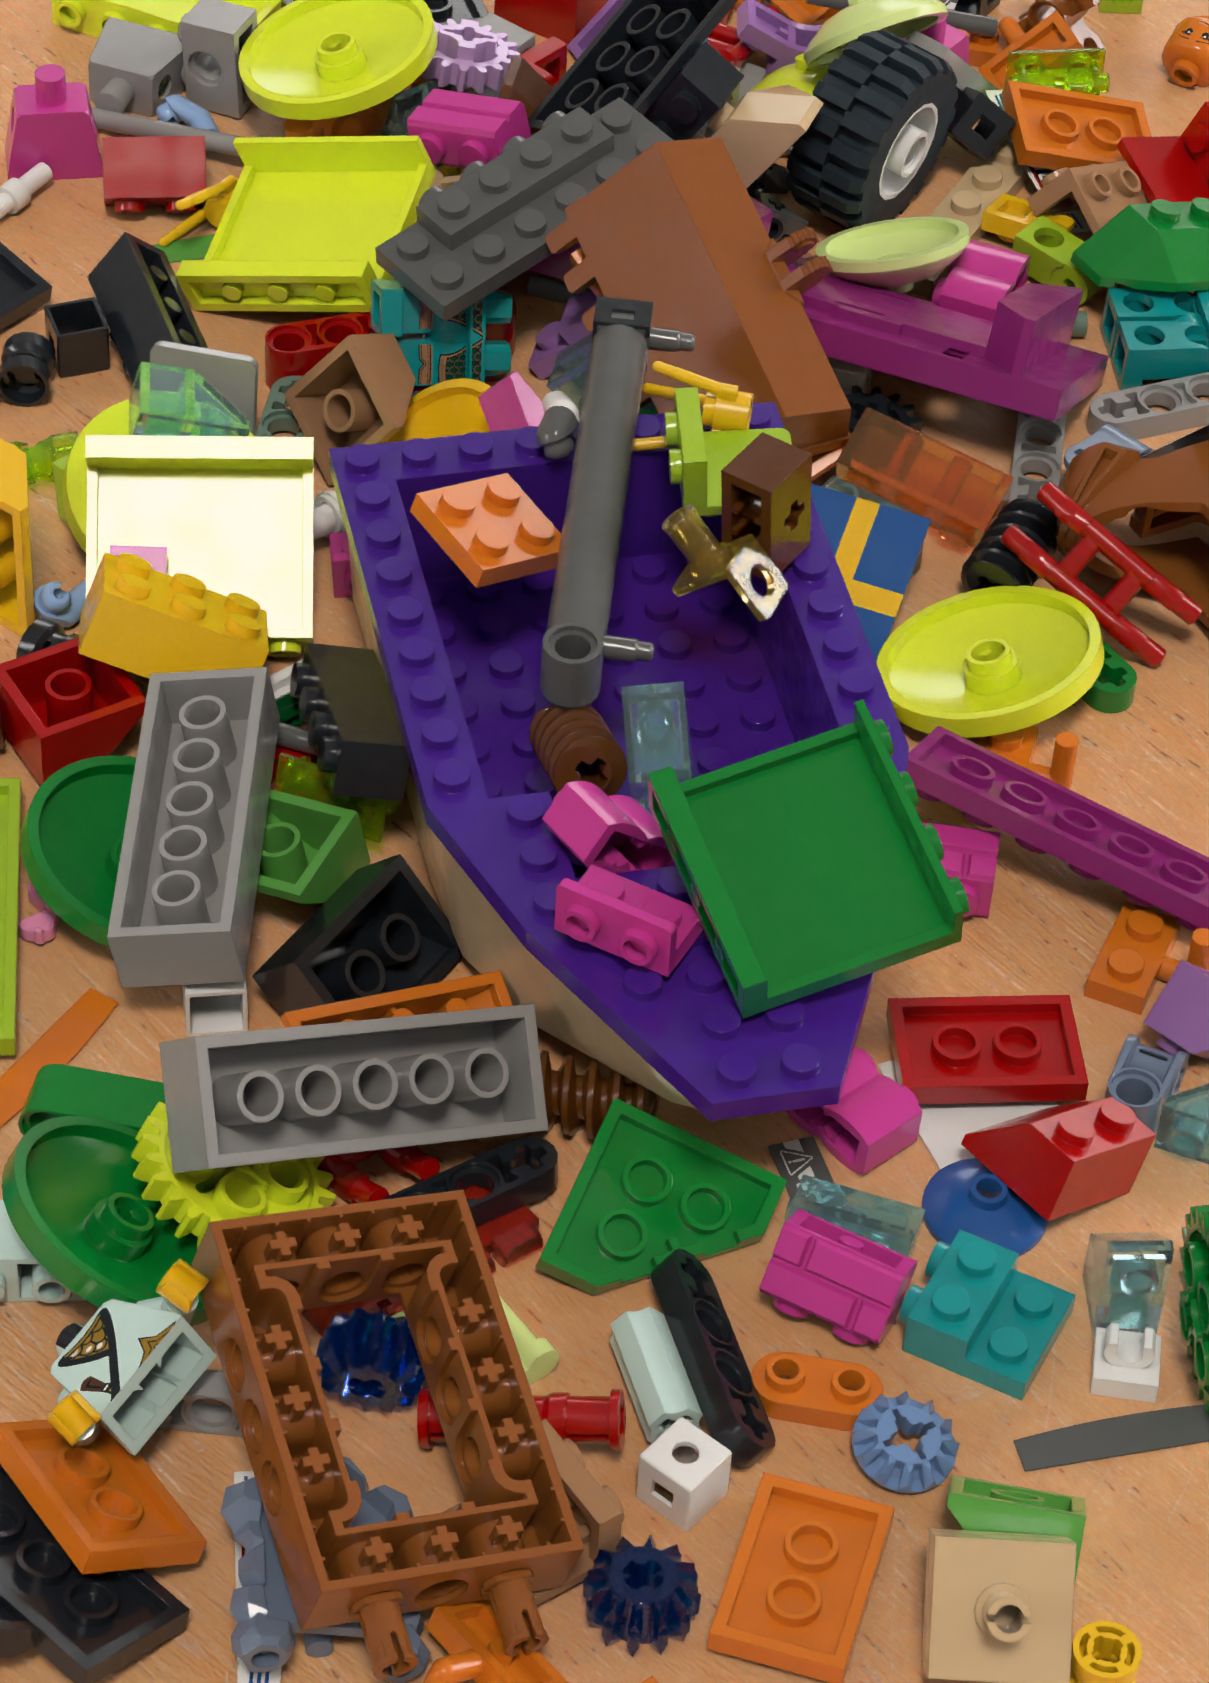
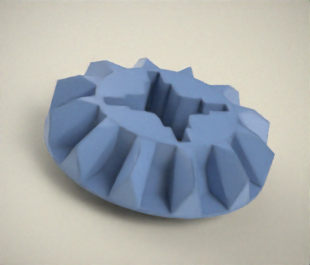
M907 1391L895 1398H886L880 1394L871 1405L862 1409L853 1426L851 1438L855 1458L863 1471L883 1487L902 1493L925 1492L941 1484L948 1477L954 1466L960 1444L954 1441L952 1435V1419H942L935 1412L933 1400L922 1404L911 1400ZM898 1428L906 1436L914 1434L918 1436L923 1435L915 1448V1452L907 1444L898 1446L892 1444L888 1446L893 1441Z

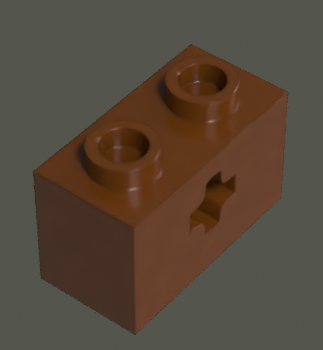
M762 432L721 470L722 561L771 583L810 545L811 453Z

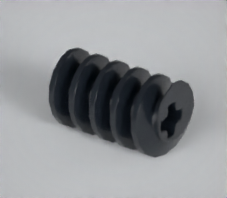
M1015 499L1006 503L962 566L961 580L965 592L996 586H1033L1040 576L1001 542V537L1010 526L1016 525L1051 556H1054L1057 551V528L1054 513L1042 503L1031 499Z

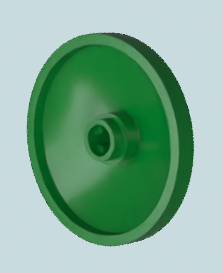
M97 756L71 763L59 769L36 792L21 829L20 845L23 863L29 879L38 894L54 913L68 925L107 947H110L107 934L136 757Z
M55 1117L45 1120L27 1131L4 1166L2 1174L3 1201L18 1236L31 1254L51 1275L78 1296L99 1308L103 1303L111 1299L136 1304L141 1300L161 1297L156 1292V1289L170 1267L178 1259H182L192 1266L191 1263L197 1252L198 1237L190 1233L184 1237L177 1238L175 1231L180 1223L174 1218L158 1220L155 1216L162 1206L161 1202L144 1200L141 1197L148 1182L140 1181L133 1177V1173L140 1162L131 1157V1153L138 1143L135 1137L139 1131L96 1117ZM200 1292L198 1294L199 1302L190 1322L191 1326L208 1321Z

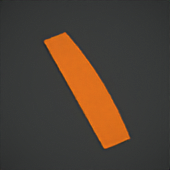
M90 988L0 1077V1128L23 1109L37 1072L43 1066L50 1064L67 1065L101 1027L119 1002Z

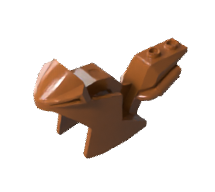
M1209 440L1186 446L1156 458L1140 459L1138 450L1109 442H1101L1089 446L1073 457L1058 488L1102 525L1125 517L1129 511L1135 509L1131 514L1129 526L1140 538L1180 528L1195 522L1209 526ZM1056 517L1057 549L1065 557L1081 536L1077 535ZM1199 537L1159 544L1127 545L1202 607L1199 619L1209 629V546ZM1100 552L1086 566L1117 580L1124 574L1123 571Z

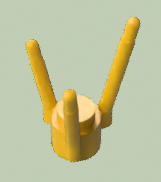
M228 174L219 183L178 200L175 203L177 210H184L204 201L206 202L205 206L161 237L159 245L161 247L168 246L206 219L213 226L218 227L239 178Z
M655 361L652 364L655 372L707 392L706 395L699 394L700 407H703V426L712 427L711 431L749 429L754 399L753 393L738 391V385L720 383L661 361ZM644 383L642 388L644 393L674 401L673 387ZM665 436L635 438L634 451L675 448L666 447Z

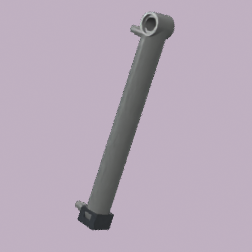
M597 296L591 352L546 633L542 639L541 693L548 701L566 708L588 705L598 697L601 689L603 659L635 662L637 660L650 662L653 660L654 644L652 642L639 641L637 638L607 635L649 350L691 352L695 347V335L692 333H683L676 329L652 327L653 302Z

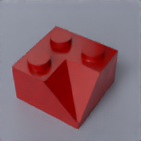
M79 637L0 664V712L4 734L40 786L52 774L71 763L97 756H109L144 715L146 698L126 671L79 654Z

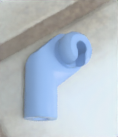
M172 94L165 97L166 102L160 104L156 109V115L160 121L175 124L184 121L190 127L220 132L208 110L180 94Z
M86 579L70 592L60 589L62 583L49 582L38 587L34 593V608L38 616L47 618L63 628L71 627L80 620V612L86 598Z

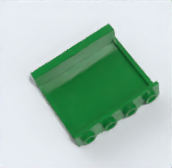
M863 699L854 702V722L680 783L672 765L647 774L649 807L743 1018L961 941L963 916L970 911L964 887L958 877L948 878L941 864V860L944 859V851L939 835L932 823L922 824L915 809L919 806V799L913 780L907 771L898 773L891 758V755L894 754V747L889 730L882 719L873 721Z

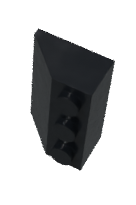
M398 854L357 869L252 975V978L282 1016L285 1012L438 983L463 956L451 930L449 920L402 855Z

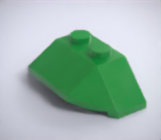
M1194 198L1191 202H1170L1157 199L1147 204H1129L1073 252L1070 261L1098 287L1114 288L1115 284H1122L1137 290L1164 292L1209 290V199Z

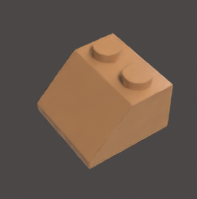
M393 333L348 335L284 393L304 437H314V457L328 486L334 485L329 470V449L351 447L358 444L385 443L403 428L416 378Z

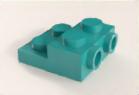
M960 1229L951 1245L943 1241H938L935 1245L925 1270V1276L930 1278L926 1287L921 1288L913 1284L903 1300L898 1317L899 1321L906 1323L902 1351L1022 1401L1073 1311L1076 1295L1017 1271L1019 1253Z

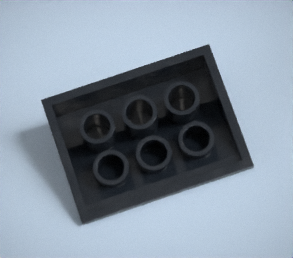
M626 0L528 118L531 135L541 130L544 121L553 112L562 111L568 114L580 106L591 115L619 97L640 114L644 115L737 0Z

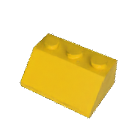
M0 438V624L22 637L27 628L35 621L26 453L21 451L16 445Z

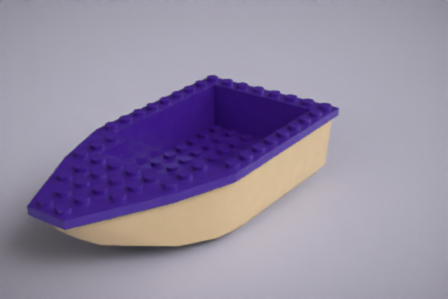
M775 402L753 403L749 429H785ZM664 413L640 414L638 416L635 438L664 436ZM579 424L577 428L571 434H569L570 437L573 439L575 446ZM527 426L520 429L483 433L471 432L464 435L426 439L414 438L407 441L370 445L358 444L351 447L329 449V470L348 535L352 597L366 648L374 650L391 692L410 762L405 787L429 878L444 914L450 922L451 930L462 956L481 974L500 970L513 1006L534 1004L538 1028L670 1102L698 1109L709 1121L838 1104L876 972L743 1018L704 930L669 977L645 967L634 965L626 959L588 943L577 941L569 935L554 930L556 887L563 878H569L578 882L588 870L548 829L542 820L551 806L554 797L557 795V791L534 754L529 741L530 724L536 712L550 705H555L548 701L541 693L540 674L542 639L546 633L556 569L476 588L413 516L410 509L416 493L508 473L562 534L575 446L570 455L557 460L549 459L544 454L543 445L537 443L536 431L538 427ZM703 426L704 432L712 430V427ZM669 449L633 451L607 635L637 638L639 641L652 642L654 644L653 660L650 662L638 660L635 662L603 659L601 689L598 697L588 704L602 716L619 746L624 751L628 763L626 779L620 790L614 795H625L634 798L653 816L648 800V773L672 765L679 783L853 723L854 702L862 699L873 721L882 719L889 730L894 747V754L891 755V758L898 773L907 771L908 743L812 497L810 545L769 583L722 561V515L714 517H684L680 484L670 485ZM676 866L615 873L693 906Z

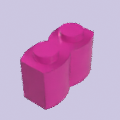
M971 240L962 254L950 263L947 279L942 277L938 279L931 302L936 303V306L993 322L998 301L1027 283L1031 256Z
M586 781L566 783L563 789L554 797L551 806L542 818L548 829L587 868L593 864L613 873L675 866L655 818L634 798L625 795L607 796L593 783Z
M855 1046L838 1104L788 1110L786 1113L804 1130L820 1137L827 1149L844 1166L857 1174L864 1175L917 1141L923 1111L916 1096L909 1088L899 1085L887 1076L879 1074L872 1057L865 1050Z

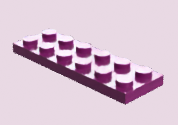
M941 726L936 727L908 753L907 772L913 780L919 797L933 802L943 801L961 810L963 816L975 825L985 828L996 827L1014 836L1015 841L1028 851L1037 854L1049 853L1067 862L1069 868L1083 878L1089 880L1102 879L1122 889V894L1128 900L1146 907L1156 906L1175 915L1177 922L1188 930L1194 932L1199 928L1209 929V857Z

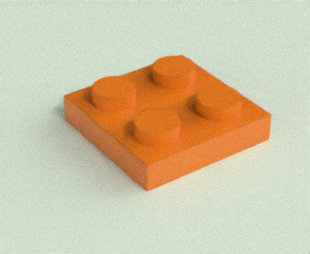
M508 473L416 493L410 512L476 588L556 569L561 533Z

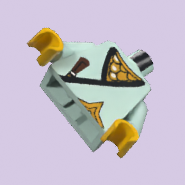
M178 1259L170 1267L158 1284L156 1292L161 1297L141 1300L136 1304L111 1299L102 1304L86 1325L72 1323L60 1332L56 1342V1351L59 1357L52 1364L50 1374L63 1387V1390L57 1398V1405L48 1414L46 1420L71 1446H86L92 1443L98 1437L99 1424L122 1447L135 1456L217 1357L190 1325L199 1302L198 1294L206 1287L209 1279L182 1259Z

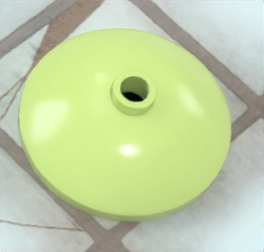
M847 0L849 6L824 22L808 44L803 57L808 68L830 65L835 58L838 59L842 55L843 49L850 42H857L858 36L871 31L887 30L903 39L908 38L911 30L921 32L948 16L946 5L939 0Z
M907 217L883 220L849 228L827 237L816 246L815 256H826L833 269L829 274L869 287H883L886 290L904 293L914 288V282L936 275L962 254L970 242L969 227L960 220L945 217Z

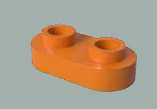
M781 1351L762 1357L755 1364L752 1371V1381L767 1416L777 1420L841 1431H852L861 1410L871 1405L880 1394L883 1395V1385L878 1375L868 1367L857 1363Z

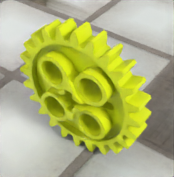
M160 1101L156 1104L135 1137L138 1143L132 1151L131 1157L140 1163L135 1169L133 1177L140 1181L148 1182L141 1197L144 1200L161 1202L162 1206L155 1216L158 1220L174 1218L180 1223L175 1231L177 1238L184 1237L190 1233L197 1236V1250L209 1222L331 1207L336 1199V1195L327 1190V1187L333 1180V1175L317 1170L319 1164L325 1158L324 1156L254 1164L252 1168L251 1164L173 1173L166 1104Z

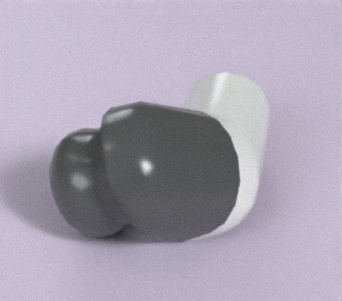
M552 391L546 394L543 399L542 406L545 414L536 431L537 443L544 447L545 456L549 459L557 460L570 455L574 450L575 444L569 434L577 428L580 421V413L575 403L564 392Z

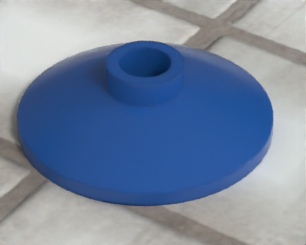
M977 1158L960 1160L939 1170L928 1182L922 1198L921 1208L924 1223L937 1242L943 1241L951 1245L961 1229L1017 1252L1019 1256H1022L1040 1242L1047 1228L1048 1221Z

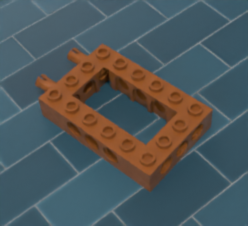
M464 1190L209 1222L191 1264L194 1269L209 1279L206 1287L200 1291V1295L300 1630L359 1622L371 1659L372 1672L378 1679L388 1678L387 1666L389 1665L391 1666L394 1678L411 1671L418 1664L417 1656L413 1652L402 1617L404 1613L490 1600L507 1655L518 1656L520 1653L519 1643L522 1644L524 1655L543 1647L548 1642L549 1636L543 1627L532 1592L561 1587L584 1551V1546ZM399 1297L466 1502L460 1503L455 1511L411 1518L407 1511L395 1513L391 1521L351 1527L362 1504L361 1491L357 1480L350 1481L337 1439L341 1432L338 1418L331 1419L318 1378L322 1371L319 1357H312L300 1315L304 1309Z

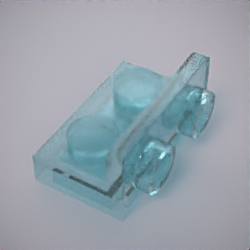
M803 1174L796 1195L790 1198L787 1205L784 1224L800 1208L912 1258L923 1225L926 1209Z

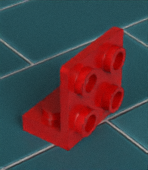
M1204 102L1181 136L1122 137L1117 144L1122 157L1139 177L1141 188L1149 203L1157 199L1170 202H1191L1194 198L1209 199V102Z

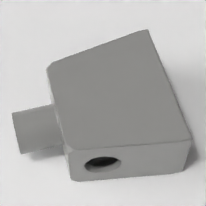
M109 17L89 58L88 64L90 99L94 102L96 108L154 117L157 116V107L166 102L165 97L172 94L181 95L186 90V86L181 79L184 62L182 42L179 41L178 34Z

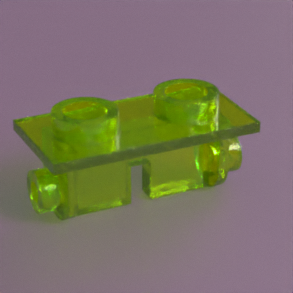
M1106 49L1009 51L1005 85L1008 80L1100 95V93L1108 92L1110 85L1109 74L1107 72L1103 73Z
M283 752L279 755L274 790L357 811L364 838L378 843L382 841L386 815L391 817L395 815L400 801L332 795L325 773L318 771L317 764L312 763L310 757L302 756L297 758Z

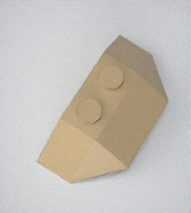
M790 85L748 91L734 106L725 101L720 109L708 120L706 125L710 129L704 135L698 131L691 139L721 137L747 189L807 131L824 103L817 97Z

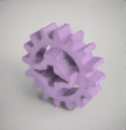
M447 19L446 25H441L434 21L438 36L437 48L433 59L422 73V78L438 79L439 87H445L450 84L452 86L451 90L468 93L469 88H473L477 93H483L484 87L487 86L495 91L501 90V85L512 56L520 57V53L517 52L518 44L516 42H507L508 34L492 33V26L490 25L480 28L477 21L462 19L461 23L457 24L453 19Z

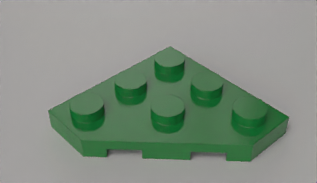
M614 1097L535 1268L594 1296L650 1278L652 1270L677 1249L686 1250L699 1261H703L758 1243L766 1231L787 1180Z

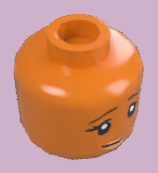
M1209 16L1186 17L1177 24L1164 46L1162 52L1163 65L1171 78L1181 86H1209Z

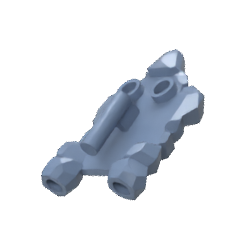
M343 1457L350 1481H358L362 1498L361 1507L351 1527L391 1521L395 1513L407 1511L410 1518L413 1517L407 1495L386 1485L369 1491L365 1475L351 1459ZM255 1477L226 1487L221 1514L234 1534L233 1540L245 1548L244 1556L238 1560V1576L242 1587L233 1589L229 1610L237 1621V1625L231 1635L232 1653L244 1662L248 1671L265 1673L279 1669L288 1662L295 1646L294 1632L304 1633L306 1654L313 1658L325 1657L332 1653V1635L364 1638L359 1622L300 1630ZM419 1611L402 1614L413 1652L418 1659V1664L411 1671L394 1678L391 1666H387L389 1676L385 1680L389 1682L405 1683L423 1673L431 1652L419 1637L425 1626Z

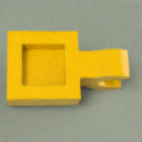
M1003 193L983 210L980 229L997 234L998 238L1005 242L1014 243L1015 235L1040 216H1035L1027 200ZM1043 215L1068 232L1075 227L1076 221L1067 215Z

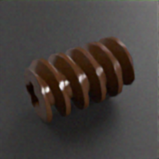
M550 705L536 712L530 724L529 741L534 754L537 756L557 793L563 789L566 783L573 781L593 783L607 796H612L620 790L627 776L628 763L624 751L619 746L602 716L592 706L585 705L577 708H566Z
M542 1050L540 1053L549 1130L554 1125L558 1116H560L563 1133L567 1136H573L582 1121L585 1120L587 1136L590 1140H594L614 1097L657 1117L660 1095L635 1081L632 1084L626 1083L625 1076L619 1072L612 1070L607 1079H601L598 1061L591 1059L583 1075H578L575 1070L574 1057L568 1054L558 1071L551 1069L549 1051Z

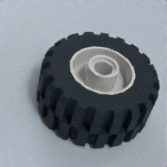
M887 30L864 33L858 36L857 42H850L843 49L842 55L838 59L835 58L829 65L823 80L818 81L812 92L813 96L817 97L824 104L807 131L792 145V152L788 156L786 166L789 170L786 176L787 184L796 202L845 229L895 219L898 213L902 214L909 206V201L912 197L917 195L923 187V181L929 171L932 172L938 160L937 155L941 147H944L949 135L947 133L949 125L954 119L956 111L954 103L958 100V89L956 87L958 82L949 63Z

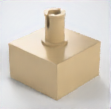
M928 1528L921 1669L927 1678L995 1683H1070L1077 1544L1069 1537L1060 1535Z

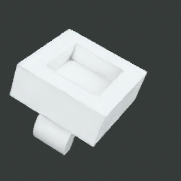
M1111 1323L1107 1328L1096 1327L1093 1342L1090 1394L1155 1403L1159 1388L1162 1336L1156 1335L1153 1328H1145L1143 1333L1119 1330V1324Z

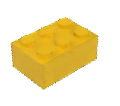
M104 552L80 612L78 653L148 679L150 674L263 667L269 653L267 611L260 609L261 606L258 602L243 594L229 593L227 597L208 590L201 580L191 575L175 573L172 577L153 570L152 565L139 556L121 553L118 557Z

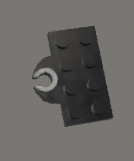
M0 1464V1657H12L35 1648L74 1683H96L186 1629L190 1609L143 1569L113 1571L103 1574H81Z

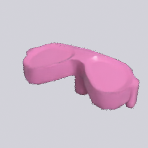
M31 883L28 885V899L40 913L34 914L20 922L19 936L26 941L35 942V944H44L55 938L60 917L44 902Z

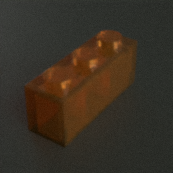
M866 407L837 459L835 481L841 483V487L852 496L866 500L872 498L886 506L932 519L929 527L938 530L940 537L953 546L959 548L971 546L975 548L990 525L997 518L999 512L1008 503L1014 477L878 411Z

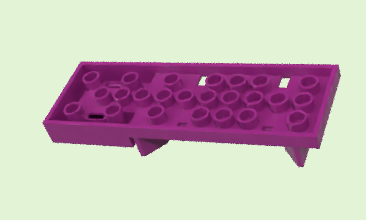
M750 196L769 234L774 211ZM577 243L560 254H552L528 270L564 280V275L575 267L570 261L571 253L581 248V246ZM795 265L788 266L790 273L798 268ZM827 275L821 282L801 295L804 301L805 313L826 356L1054 422L1101 387L1109 356L1069 345L1083 289L1076 287L1026 283L998 301L993 322L936 306V303L879 287L872 288Z

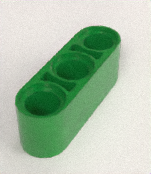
M64 1064L46 1065L36 1074L19 1117L18 1126L20 1132L25 1135L32 1127L48 1119L62 1116H88L113 1121L139 1131L159 1101L166 1104L164 1084L162 1082Z

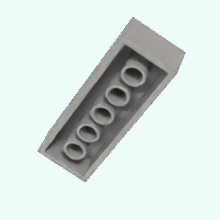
M267 667L150 674L107 940L122 988L245 982L280 720Z
M534 1004L193 1036L159 1042L173 1173L549 1130Z

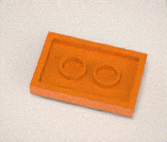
M1008 80L1001 93L1005 112L1017 121L1010 130L1019 165L1058 170L1065 167L1069 169L1090 164L1125 161L1117 148V144L1122 137H1152L1143 103L1011 80Z
M47 1420L0 1423L1 1466L81 1574H103L113 1571L162 1568L165 1566L199 1563L207 1540L139 1453L135 1456L130 1454L99 1424L98 1437L92 1443L86 1446H71Z
M763 1472L709 1631L707 1649L829 1683H843L893 1524L895 1507Z

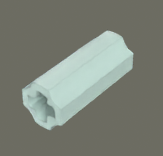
M651 1307L634 1312H624L610 1324L613 1334L609 1340L647 1441L653 1443L681 1417L701 1430L699 1420L703 1414L664 1314Z

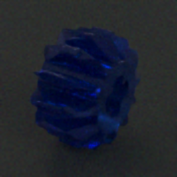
M355 1307L351 1315L345 1313L335 1314L331 1325L326 1328L324 1337L320 1338L316 1357H319L322 1371L319 1375L322 1377L321 1388L327 1392L339 1393V1402L343 1404L354 1402L360 1404L364 1411L370 1406L378 1407L385 1412H392L395 1405L401 1407L412 1406L416 1394L420 1393L423 1382H426L411 1331L404 1316L393 1318L387 1316L383 1309L377 1314L368 1313L362 1308Z
M650 1534L643 1543V1546L635 1547L622 1536L616 1546V1552L599 1549L598 1555L594 1559L593 1569L588 1570V1575L584 1578L583 1597L586 1599L585 1616L589 1627L602 1628L601 1636L604 1638L606 1646L624 1640L627 1642V1647L633 1657L641 1647V1644H649L661 1655L668 1645V1638L679 1641L685 1640L686 1634L690 1631L691 1621L695 1620L696 1614L699 1613L701 1594L698 1593V1574L695 1570V1563L681 1562L682 1555L677 1544L664 1550L656 1549V1544Z

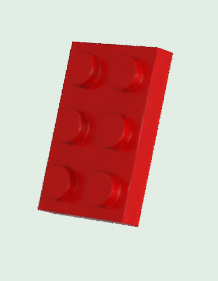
M1070 995L888 998L886 1019L897 1082L899 1085L909 1088L916 1096L919 1104L1086 1101L1089 1082Z

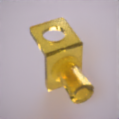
M688 504L685 509L684 507L677 509L667 517L662 524V529L671 537L689 561L672 587V591L677 597L728 579L759 621H764L771 617L788 590L789 585L752 534L728 543H719L692 504ZM753 566L758 568L766 578L767 594L765 598L759 596L752 587L750 571Z

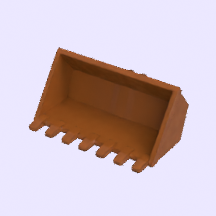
M721 137L655 142L585 197L578 198L564 209L568 219L547 234L545 241L550 252L554 254H560L579 243L586 256V259L564 275L563 279L569 292L579 293L598 282L604 297L653 302L652 327L676 329L683 333L695 335V347L691 352L649 350L647 371H645L643 385L644 383H652L673 388L693 387L655 372L652 364L655 361H661L720 383L738 385V391L754 394L753 403L775 402L783 425L790 432L792 445L811 453L812 456L840 449L851 444L852 436L849 431L851 407L805 313L804 301L801 296L821 282L823 278L827 277L833 269L826 256H820L810 259L790 273L788 266L806 254L808 250L813 249L816 243L819 242L812 227H806L798 231L796 230L777 244L774 238L770 239ZM596 305L582 315L584 326L591 333H593ZM698 389L699 394L706 395V391ZM642 391L640 408L653 401L658 414L674 412L673 400L646 394Z

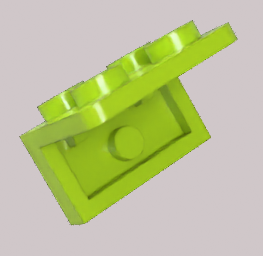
M698 387L674 388V412H664V436L666 447H675V449H669L668 451L670 485L680 484L684 517H714L722 515L721 470L762 432L792 445L790 432L784 428L704 432Z

